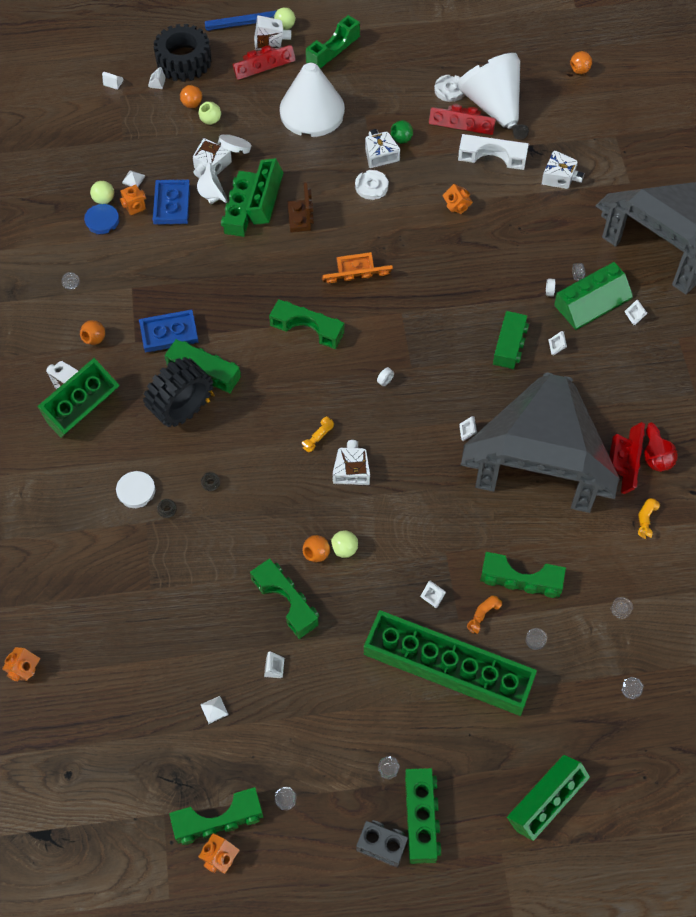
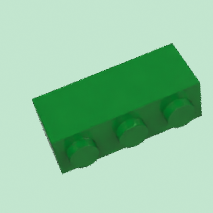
M506 311L494 354L493 365L514 369L515 364L520 362L522 352H519V348L524 347L526 338L523 337V333L527 334L529 323H526L527 315Z

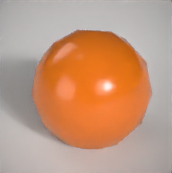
M585 51L576 52L571 57L570 65L576 74H584L591 69L592 58Z
M187 85L180 93V100L187 108H196L202 101V92L196 86Z
M89 320L81 326L80 337L86 344H100L105 337V328L102 323Z
M313 535L305 540L302 551L307 560L318 563L328 557L330 545L324 537Z

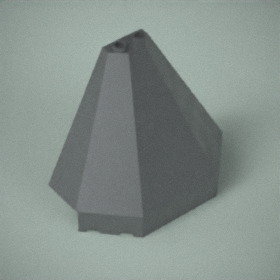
M696 182L608 193L595 205V207L602 211L601 217L606 219L602 238L616 247L621 241L627 216L629 215L684 252L672 285L684 294H687L696 285Z
M544 373L543 377L538 378L464 445L461 466L479 469L475 488L494 492L501 464L579 481L571 504V509L590 513L596 495L615 499L620 478L576 385L572 383L573 379L571 377Z

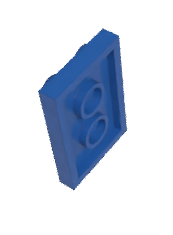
M156 180L153 224H188L190 180Z
M192 310L139 319L145 353L170 348L175 339L189 344L199 343Z

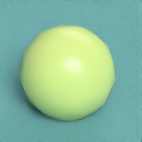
M280 8L274 15V19L282 21L283 30H288L295 24V14L289 8Z
M205 102L199 108L200 120L205 124H216L220 120V107L214 102Z
M97 181L91 187L90 194L96 203L108 204L114 197V189L106 181Z
M339 531L331 539L335 554L341 558L352 556L358 549V539L350 531Z

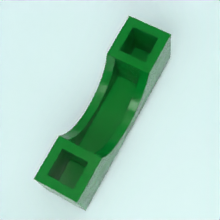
M347 15L337 24L333 36L326 43L322 44L316 40L306 48V63H314L321 69L360 37V22Z
M278 299L269 315L270 326L286 332L295 326L311 327L319 336V344L333 349L337 348L344 335V322L327 317L322 313L310 311L305 307L293 305L288 301Z
M486 552L480 581L491 586L501 585L511 590L521 589L530 594L541 593L547 597L555 598L561 595L566 567L545 564L540 571L534 574H521L511 568L506 555Z
M269 558L250 571L251 580L262 594L277 593L284 596L290 602V611L286 616L287 625L297 638L300 639L319 625V614L314 607L310 608L307 605L305 596L294 589L295 585L289 577L285 578L280 565L277 562L273 563Z
M255 787L234 793L229 809L224 814L215 818L202 817L192 807L169 813L175 840L178 844L182 843V845L195 842L196 838L202 836L210 838L213 833L217 835L216 832L225 830V832L236 830L238 825L241 824L253 825L263 818Z

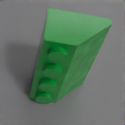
M612 262L557 292L554 306L572 327L577 330L631 300L633 295L625 273L615 262Z
M93 358L37 407L48 425L62 438L120 385Z

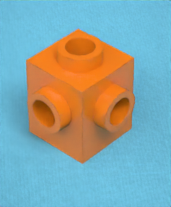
M136 184L120 191L122 196L120 202L130 215L146 209L144 202L146 196L143 190H139Z
M453 184L442 195L447 202V208L451 212L455 211L462 214L473 203L469 197L470 193L465 188Z
M15 647L13 652L6 657L5 665L2 669L8 673L7 677L16 682L19 680L28 681L34 675L35 667L40 658L25 648Z
M213 833L198 857L205 862L203 866L209 871L215 873L218 870L225 874L232 865L239 849L226 839Z

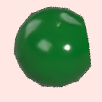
M401 120L392 125L391 137L395 142L403 144L411 140L413 128L409 122Z

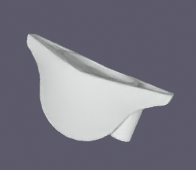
M210 162L207 163L206 170L199 178L197 184L198 192L210 204L218 200L227 203V197L212 164Z

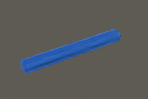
M277 10L205 21V29L209 31L255 24L257 16L274 19Z

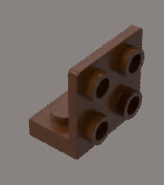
M303 182L304 200L287 201L290 232L311 231V224H314L313 213H311L313 212L312 200H309L312 199L311 188L308 189L307 182Z

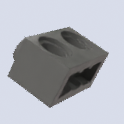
M366 821L358 840L356 851L398 868L407 845L408 837H405V833L400 830L392 829L390 831L385 829L384 825L378 821ZM374 833L379 839L375 843H370L366 839L367 835ZM390 842H396L400 848L397 851H390L387 845Z

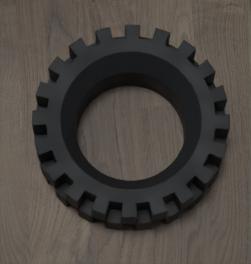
M176 24L175 28L169 26L167 31L163 29L161 35L158 34L156 36L153 47L157 68H162L166 78L170 79L172 77L173 81L181 79V82H186V79L189 78L192 81L195 76L200 78L202 77L201 73L205 74L207 68L210 69L212 58L209 38L206 32L203 33L201 28L197 30V26L194 25L189 27V24H184V27H180V24ZM179 48L195 49L191 53L185 55H175L170 53L173 50Z
M183 357L182 360L178 358L175 360V363L172 361L168 363L167 368H161L159 370L161 373L158 376L155 374L152 378L154 381L147 385L149 390L144 392L146 396L143 398L144 405L167 427L172 425L174 427L178 426L179 422L183 424L187 418L190 420L195 412L198 413L201 410V405L204 406L207 401L205 399L210 397L211 393L209 391L213 390V380L191 358L188 359L187 357Z

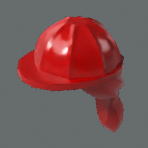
M650 422L646 428L649 443L644 450L645 461L656 471L669 470L677 461L678 451L671 441L661 438L658 427Z

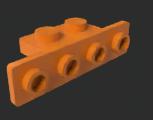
M371 252L341 256L336 258L339 273L323 275L322 281H327L329 284L337 282V279L351 281L355 279L354 277L361 276L362 279L370 278L372 274L386 276L393 270V266L374 268Z

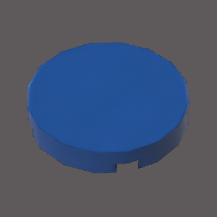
M98 204L87 210L84 221L91 232L106 234L109 233V230H114L119 224V214L111 205Z

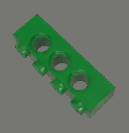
M238 171L237 177H234V188L229 193L230 201L225 206L226 214L221 219L224 234L245 237L250 220L246 207L257 173Z
M432 768L406 769L405 785L409 864L436 863L437 856H441V843L436 842V833H440L439 819H435V811H438V797H434L433 789H437V777L432 775ZM424 789L428 795L421 798L417 796L416 791ZM425 811L428 813L429 818L421 820L418 818L417 813ZM425 833L429 835L430 841L422 843L418 836Z

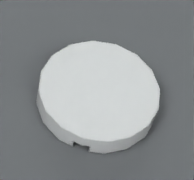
M444 75L437 79L434 88L437 97L447 102L461 100L465 96L457 84L461 77Z
M223 134L219 136L218 143L223 148L236 153L240 150L243 151V154L250 152L251 144L248 141L232 135Z
M368 170L366 173L359 174L355 182L357 193L361 197L370 200L383 197L387 193L389 186L388 179L382 172L377 170Z
M140 471L125 474L118 481L116 487L118 499L129 508L144 507L147 505V502L153 499L156 491L152 478Z

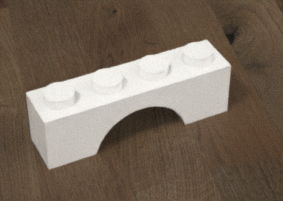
M462 134L458 161L475 163L482 156L494 155L503 159L507 168L524 170L528 143Z

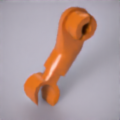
M493 595L481 603L476 609L473 620L467 624L468 630L473 634L474 632L478 634L480 622L483 621L485 614L492 608L495 610L501 608L502 601Z

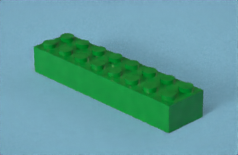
M379 610L364 644V655L518 716L522 714L537 672L533 668Z

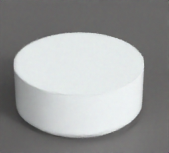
M547 279L546 295L554 297L555 279Z
M389 367L385 368L379 374L377 382L382 386H386L392 380L394 371Z

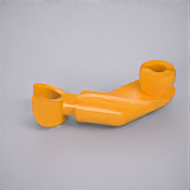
M327 416L321 420L322 426L312 435V438L302 442L304 446L302 448L305 451L312 452L315 449V443L319 442L334 427L332 419L330 420Z
M653 498L646 500L638 514L641 526L638 530V535L646 539V535L652 538V530L649 528V517L653 511L658 510L660 507V503Z

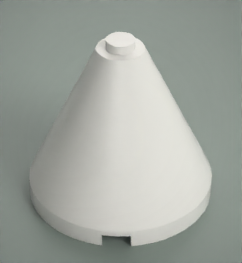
M507 53L489 59V63L482 67H479V65L464 74L457 84L463 94L489 116L496 118V121L501 126L510 129L517 125L516 122L519 120L520 59L516 53Z
M307 63L302 67L280 103V117L283 124L291 132L298 135L307 133L311 134V137H318L331 133L340 126L345 113L343 99L318 65L314 63Z

